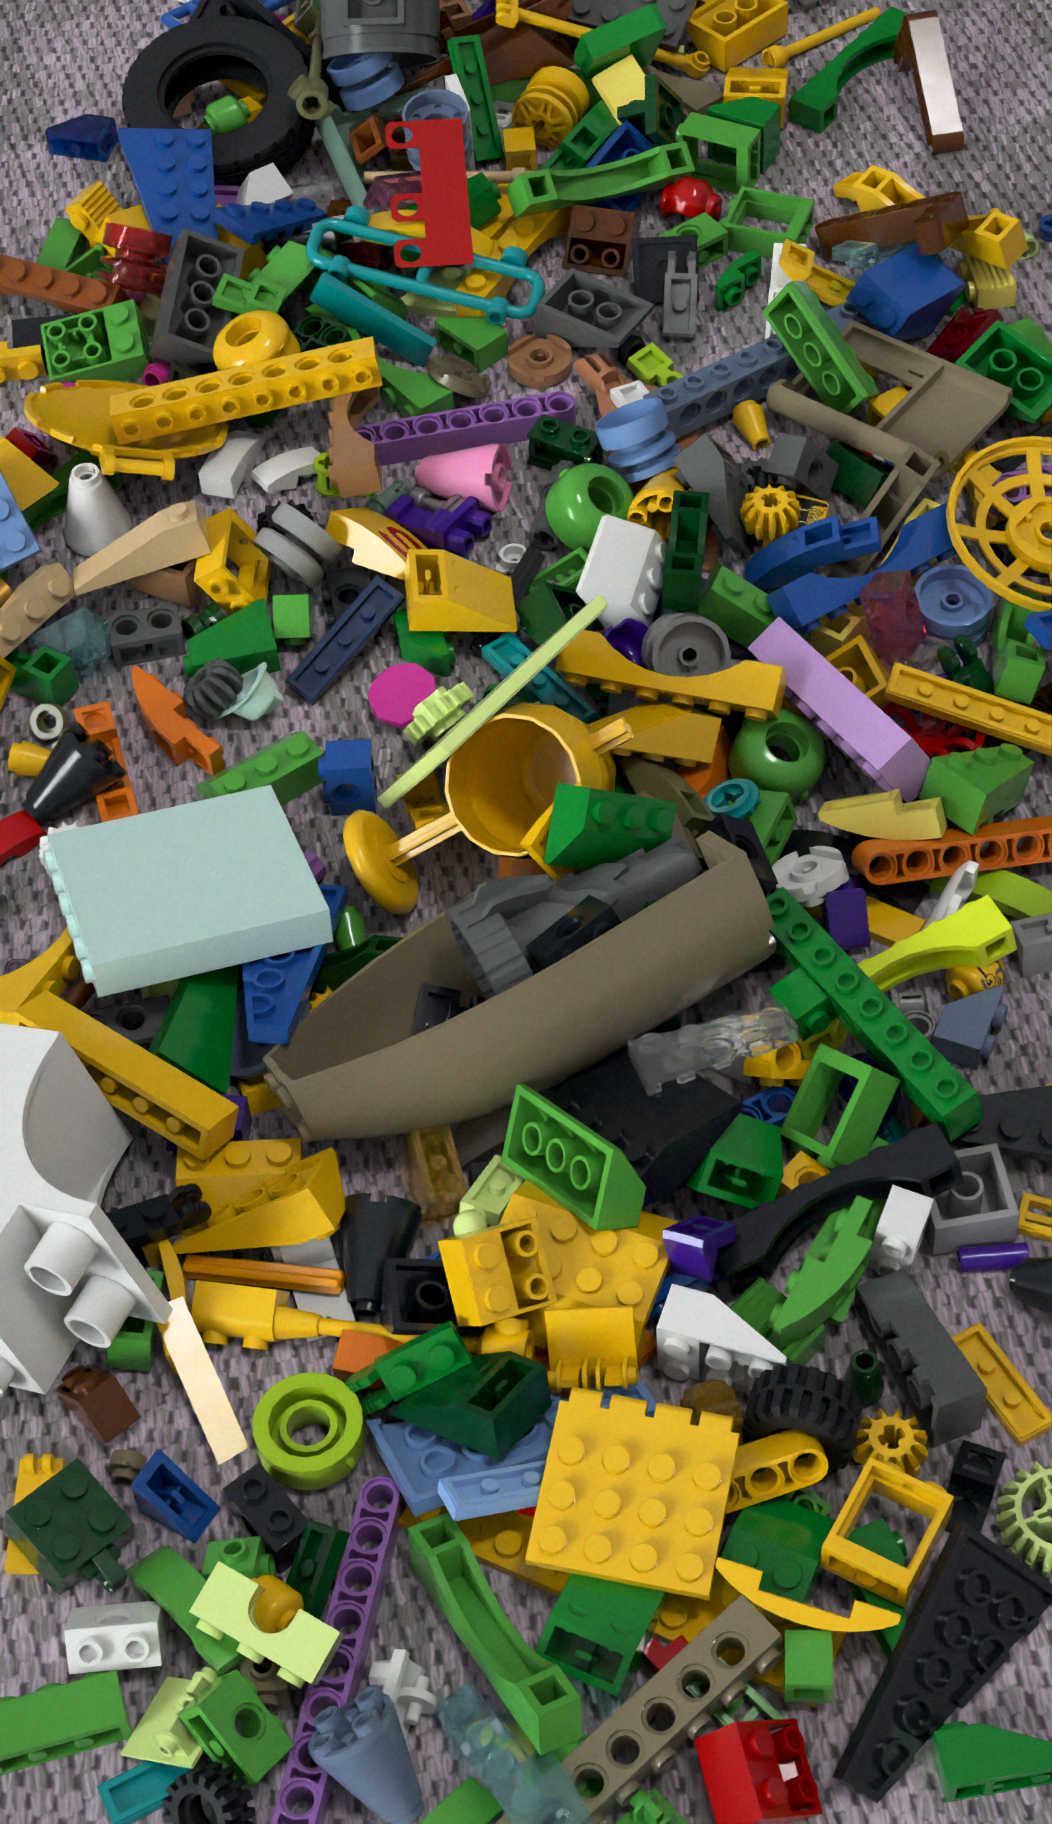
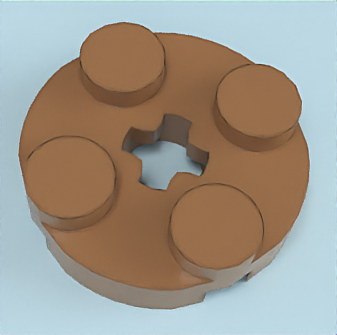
M536 334L524 336L515 341L509 348L507 359L509 374L518 383L530 386L535 390H542L548 386L558 384L566 379L573 369L571 346L564 339L556 335L547 334V339H536Z

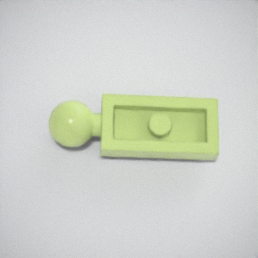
M495 1155L460 1201V1211L453 1222L455 1236L486 1228L487 1224L491 1226L499 1225L512 1193L526 1181L524 1177L501 1161V1156Z

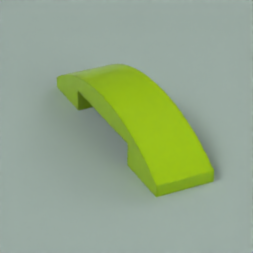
M1003 869L979 871L976 885L968 899L976 901L988 894L1002 913L1019 920L1052 913V891L1029 879ZM951 876L934 878L929 886L930 891L941 895Z

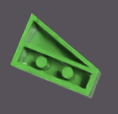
M1007 743L997 747L976 748L973 751L951 752L949 755L932 757L919 799L925 800L941 797L945 817L971 835H974L978 832L979 826L982 823L990 824L993 821L994 815L997 813L1003 815L1022 801L1035 762L1023 755V751L1019 747Z

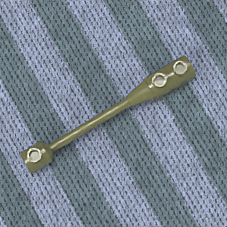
M298 0L296 2L294 27L308 37L312 44L309 76L307 78L303 74L300 75L291 85L288 96L296 101L297 111L302 117L309 120L319 118L325 120L333 112L335 104L328 99V87L321 80L323 43L320 0Z

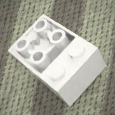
M675 1284L671 1285L656 1327L657 1369L663 1370L668 1377L679 1381L687 1380L689 1377L705 1382L709 1388L718 1392H728L732 1389L747 1393L748 1397H750L753 1382L756 1377H760L761 1372L766 1369L773 1370V1366L777 1365L786 1366L787 1357L715 1295Z

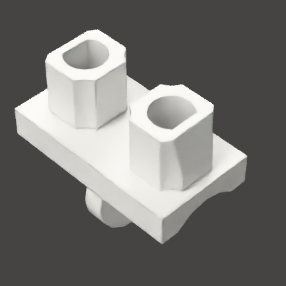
M394 1649L391 1660L372 1662L368 1676L369 1685H378L384 1694L390 1696L406 1740L410 1725H418L421 1713L431 1714L435 1712L438 1699L427 1691L430 1679L424 1676L425 1670L410 1660V1653L407 1650Z

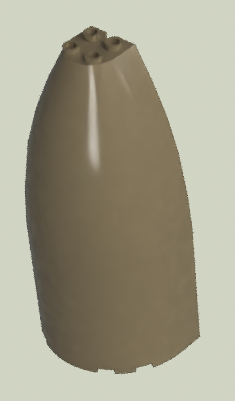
M641 791L636 794L639 796L654 798L649 794L645 793L644 791ZM675 814L671 839L678 836L694 854L677 814ZM710 830L696 838V841L709 870L523 982L439 1025L411 1037L418 992L422 982L460 990L459 1006L469 1008L471 996L484 997L461 954L445 917V911H443L373 959L297 1024L289 1044H276L262 1058L269 1071L263 1077L274 1096H278L284 1105L281 1110L293 1130L296 1129L305 1144L311 1141L370 1139L427 1131L478 1118L513 1104L517 1084L524 1083L537 1093L552 1088L623 1049L775 953L776 940L768 931L774 927L772 915L746 852ZM476 891L472 892L471 894H469V895L466 896L465 898H467V897L473 895Z

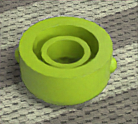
M316 1372L298 1373L277 1382L261 1397L255 1408L252 1420L253 1437L262 1465L272 1478L274 1477L281 1484L293 1489L306 1491L320 1490L337 1484L354 1470L364 1451L366 1428L358 1397L344 1382L328 1374ZM320 1424L330 1428L327 1436L314 1445H300L291 1440V1436L296 1430L305 1425Z

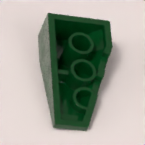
M543 581L515 606V610L520 618V626L523 631L541 646L585 607L586 603L578 595L576 589ZM596 618L584 630L596 632L604 628L602 623ZM556 655V656L553 658L556 662H557L558 655ZM586 684L585 689L599 702L608 703L609 693L600 690V685Z

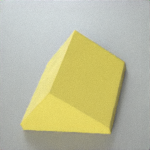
M632 54L598 73L591 80L619 126L622 123L617 119V107L627 105L633 100H645V74Z

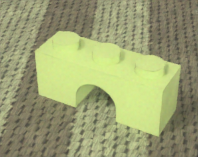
M218 1561L189 1611L200 1618L196 1627L219 1641L224 1633L240 1642L236 1651L260 1665L265 1657L281 1666L277 1675L300 1689L305 1681L317 1686L345 1635L300 1608L291 1624L283 1631L273 1634L263 1632L255 1620V1606L265 1588Z

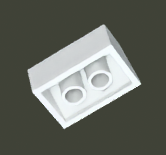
M608 514L601 517L576 592L586 605L598 594L607 601L608 607L597 617L606 630L611 625L617 626L626 618L644 623L649 628L663 588L664 564L669 545L664 542L656 530Z

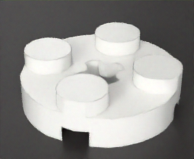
M809 847L811 854L798 857L797 851L778 860L772 866L778 881L772 892L774 893L783 886L797 902H802L805 907H815L823 903L827 892L834 891L840 885L846 883L850 877L841 852L833 847Z

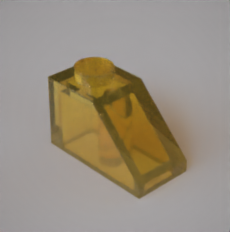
M449 1123L428 1128L409 1129L407 1131L409 1188L413 1203L422 1208V1222L457 1216L460 1211V1201L468 1191Z

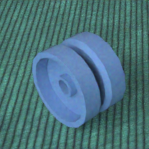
M393 52L336 56L328 64L327 72L333 84L341 87L339 96L345 109L359 111L372 107L391 97L401 89L405 83V76L399 64L391 62Z
M939 565L924 572L916 582L909 625L912 637L921 647L933 653H937V650L945 645L950 647L956 653L955 655H958L953 641L960 634H965L973 642L972 644L978 648L987 638L994 599L993 591L980 582L963 565Z

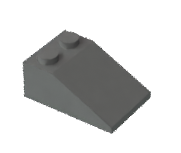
M570 268L536 304V335L547 339V334L556 335L564 339L571 347L619 348L654 310V304Z

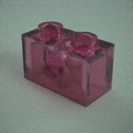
M910 571L876 573L861 590L859 596L878 659L911 657L928 634Z

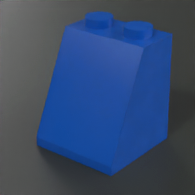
M915 243L864 271L846 297V300L883 334L897 340L921 338L933 333L966 286V283L935 254L920 255L918 245Z

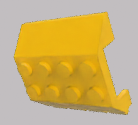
M526 1180L512 1193L500 1224L537 1217L558 1303L510 1318L529 1320L528 1329L534 1332L535 1346L546 1350L548 1344L545 1309L633 1305L637 1359L639 1363L646 1345L645 1327L670 1265L662 1238L663 1230L679 1222L641 1210L638 1227L595 1230L529 1180ZM493 1323L479 1327L485 1329L488 1325H493Z

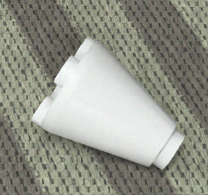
M81 463L72 469L69 479L64 534L67 545L74 552L91 557L133 528L128 512L104 474L93 463Z

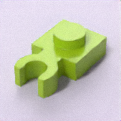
M653 342L627 360V368L644 384L652 386L654 383H657L659 388L684 377L681 373L673 371L674 362Z

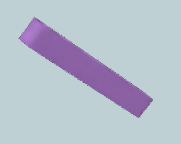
M556 391L361 425L357 427L356 432L375 444L380 466L492 443L511 444L528 441V432L542 414L576 425L575 398L568 392Z

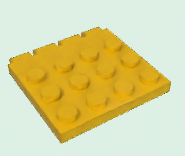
M572 1387L569 1401H559L526 1552V1564L709 1600L739 1444V1433L732 1432L734 1417L702 1411L699 1426L691 1425L693 1409L657 1403L654 1417L646 1416L648 1410L647 1400L612 1394L609 1409L602 1408L604 1392Z

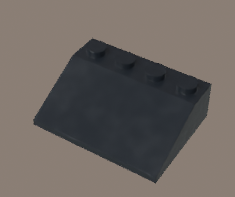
M642 1038L568 1079L550 1100V1102L621 1149L646 1186V1192L664 1205L745 1107L740 1100Z

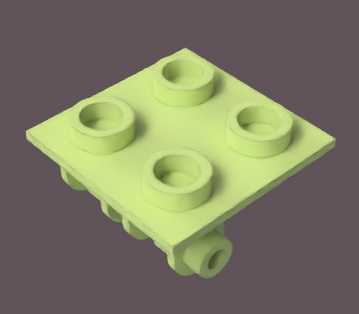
M203 1667L201 1672L194 1673L192 1680L167 1676L121 1751V1755L193 1769L204 1749L177 1714L215 1678L219 1677V1674L212 1668Z

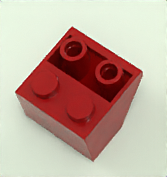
M796 1718L733 1722L694 1740L716 1824H787L823 1814L818 1797V1787L811 1773L804 1749V1739L799 1731Z

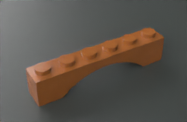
M0 254V294L31 298L71 314H81L131 300L119 285Z

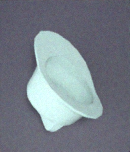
M262 662L256 668L241 675L244 678L243 688L237 695V700L232 702L229 709H225L219 717H214V719L234 713L248 720L256 721L262 715L272 713L282 704L284 698L278 691V683L266 671V662Z

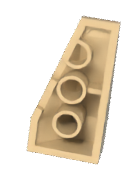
M191 500L185 503H176L169 508L160 510L73 568L74 591L76 595L210 554L211 546L204 506L196 500Z

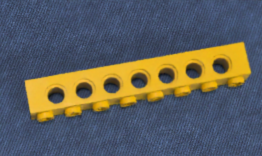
M373 336L111 395L110 419L119 445L383 386Z

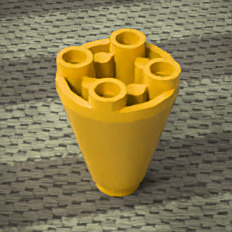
M670 467L652 476L634 497L627 513V521L656 530L668 545L674 490L689 491L677 478L675 473L679 470L674 467Z

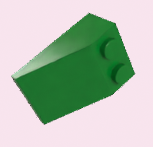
M999 319L955 362L960 367L1013 389L1011 402L1004 414L1036 424L1052 407V357Z

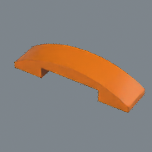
M109 700L73 709L76 721L90 734L89 739L92 742L97 738L100 739L113 753L109 760L113 758L127 772ZM128 772L116 785L95 795L102 823L139 814Z

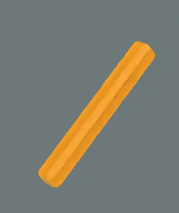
M193 1253L186 1255L185 1262L183 1263L185 1277L191 1279L336 1295L342 1293L345 1285L344 1272L341 1269Z

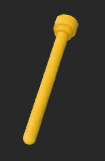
M873 7L785 47L782 45H772L765 48L761 54L762 62L766 67L772 64L774 68H783L785 63L788 62V58L875 20L878 16H881V10L878 7Z

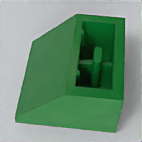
M739 1113L682 1184L698 1192L754 1209L761 1203L774 1201L784 1176L780 1127Z

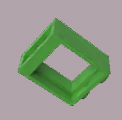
M694 112L689 114L684 123L679 124L675 138L677 142L686 141L695 171L690 175L691 177L706 180L713 188L738 194L741 186L753 188L760 178L761 129ZM699 139L736 148V168L699 159Z
M741 186L736 198H731L727 217H722L720 225L728 230V250L747 253L754 249L762 257L773 259L774 243H783L785 239H789L797 244H805L814 224L815 200ZM746 216L790 224L785 234L742 226Z
M820 1043L780 1129L781 1135L793 1141L791 1149L797 1152L803 1151L812 1158L818 1153L819 1156L816 1162L828 1168L834 1169L840 1165H848L866 1156L900 1083V1079ZM844 1073L859 1079L828 1146L814 1138Z

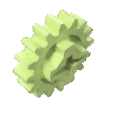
M464 681L448 691L444 686H441L413 709L414 721L406 726L403 733L414 746L421 744L430 736L435 742L438 741L466 715L463 709L472 701L475 694Z

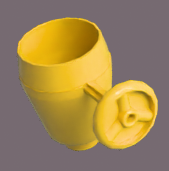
M522 702L499 709L450 756L447 762L444 792L450 812L401 839L386 821L373 812L356 810L345 820L343 841L346 855L356 877L376 904L389 913L405 915L417 905L419 897L418 879L411 859L462 831L470 841L492 854L530 858L531 856L520 843L535 822L554 803L557 782L570 785L583 783L589 788L614 791L616 765L610 750L634 738L631 732L632 727L629 723L627 724L624 717H621L596 730L554 705Z

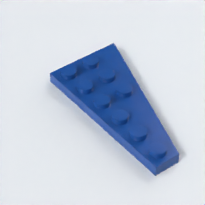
M318 884L330 910L332 935H334L348 900L347 886ZM330 943L242 963L249 1041L269 1044L290 1043Z

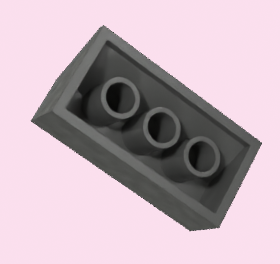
M182 229L171 248L149 356L169 363L171 361L194 364L214 362L212 351L215 339L223 327L231 321L232 312L212 306L213 296L224 273L239 279L245 250L192 230Z

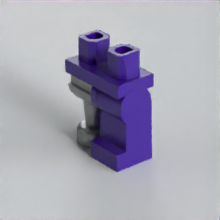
M419 486L415 487L409 496L402 494L385 510V517L408 530L427 549L453 551L464 556L473 548L474 534L486 537L492 530L491 515L479 510L477 498L469 496L465 499L461 497V494H455L447 501L432 498V493L429 490Z

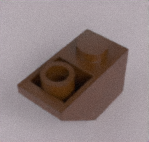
M89 1364L85 1367L84 1365H79L68 1371L61 1379L63 1383L54 1389V1392L91 1435L105 1444L141 1418L116 1377Z

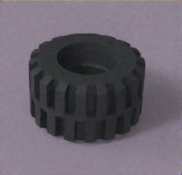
M790 1364L789 1367L784 1365L773 1366V1370H764L760 1373V1377H756L753 1382L741 1429L743 1432V1442L747 1444L791 1428L803 1430L812 1434L821 1442L828 1460L826 1474H835L838 1472V1469H844L852 1458L862 1414V1404L859 1403L860 1398L856 1392L851 1391V1386L847 1382L838 1380L836 1375L820 1371L817 1367H803L800 1364ZM803 1453L797 1459L805 1458L811 1453Z

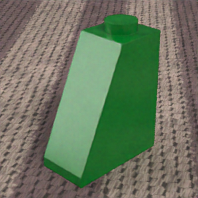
M656 3L648 4L581 35L578 45L574 50V60L576 65L581 68L585 79L594 77L631 54L640 68L650 66L667 30V26Z
M265 599L256 600L188 639L186 642L189 655L182 657L187 678L193 677L197 673V669H201L206 662L218 657L232 664L239 671L240 675L256 668L262 662L267 663L266 671L268 673L281 671L277 646Z

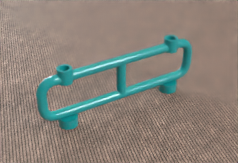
M354 205L348 207L343 219L327 218L316 223L311 230L306 244L308 260L314 266L327 270L329 275L343 283L346 281L347 276L477 309L487 312L486 319L494 325L503 324L506 317L518 320L532 317L536 314V304L543 298L545 293V282L542 276L535 270L525 267L528 260L526 252L514 246L505 248L500 260L473 253L474 264L464 265L529 282L532 285V291L525 306L510 305L508 300L503 297L497 296L487 299L430 284L428 281L433 266L419 267L414 280L353 264L347 257L342 255H336L333 258L321 255L319 247L324 234L329 231H336L394 246L398 240L416 239L370 227L371 215L361 206ZM406 245L402 248L421 253V250L415 245Z

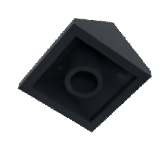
M386 1257L380 1324L391 1334L422 1335L448 1321H452L461 1337L478 1338L479 1326H458L442 1260Z

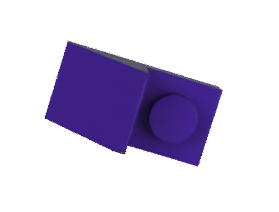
M856 876L849 877L846 883L840 885L834 891L827 892L825 894V901L820 904L826 932L843 950L870 947L864 888H858Z
M697 1214L665 1228L662 1238L672 1270L682 1275L708 1282L712 1281L718 1249L735 1241L737 1224Z

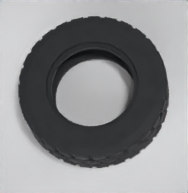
M225 15L209 16V18H199L175 26L155 38L149 46L147 45L131 65L127 73L128 76L125 78L122 89V110L127 128L184 129L172 120L177 105L185 95L196 87L215 80L234 79L244 81L258 87L267 95L263 109L249 124L230 133L211 135L214 185L241 186L250 172L274 163L281 175L285 176L306 152L307 145H310L314 128L316 127L314 120L306 119L299 114L296 108V101L288 96L291 85L300 75L303 74L307 78L309 76L308 67L301 52L288 37L283 36V33L253 19Z

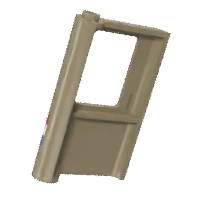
M852 320L840 334L848 346L853 348L860 364L912 387L907 395L875 427L806 397L813 388L802 371L791 382L786 379H779L769 387L766 395L767 406L770 410L894 467L913 443L941 463L929 483L933 484L940 480L1005 412L1011 402L1013 389Z

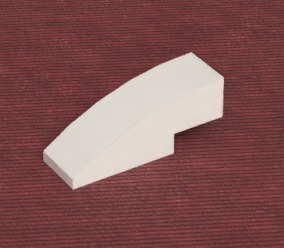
M240 430L228 433L225 443L218 449L211 451L198 473L202 494L234 499L241 483L247 482L266 442L267 435Z

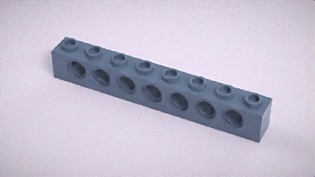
M848 301L826 311L828 316L837 324L839 332L852 320L872 328V323ZM777 334L645 394L643 399L653 397L662 399L670 420L669 425L664 430L675 432L677 439L732 413L733 409L743 401H758L766 397L767 391L773 383L779 379H786L791 382L801 370Z

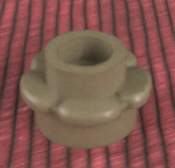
M118 1449L112 1452L110 1463H105L104 1467L108 1473H112L111 1480L113 1482L131 1485L146 1465L147 1458L143 1454L132 1450Z

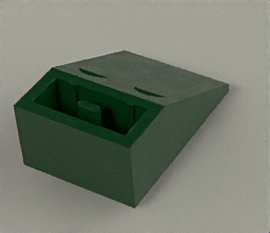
M511 1351L472 1355L473 1360L471 1364L408 1395L393 1410V1416L500 1461L552 1406L546 1365Z

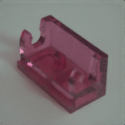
M421 171L375 176L364 199L363 206L370 210L374 206L381 205L378 212L389 211L393 195L422 193ZM403 199L397 205L403 203L413 204L415 201Z

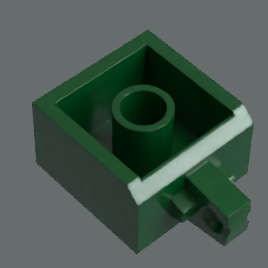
M79 1458L75 1459L5 1512L4 1532L57 1594L62 1595L83 1578L89 1582L95 1577L110 1595L126 1584L127 1574L116 1560L121 1557L119 1550L132 1540L135 1524Z

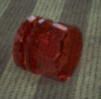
M106 222L102 243L116 249L115 256H100L99 261L113 265V270L98 269L96 277L111 284L121 286L123 289L138 292L162 291L164 282L153 280L151 276L152 273L166 275L167 270L155 265L154 258L170 257L173 236Z

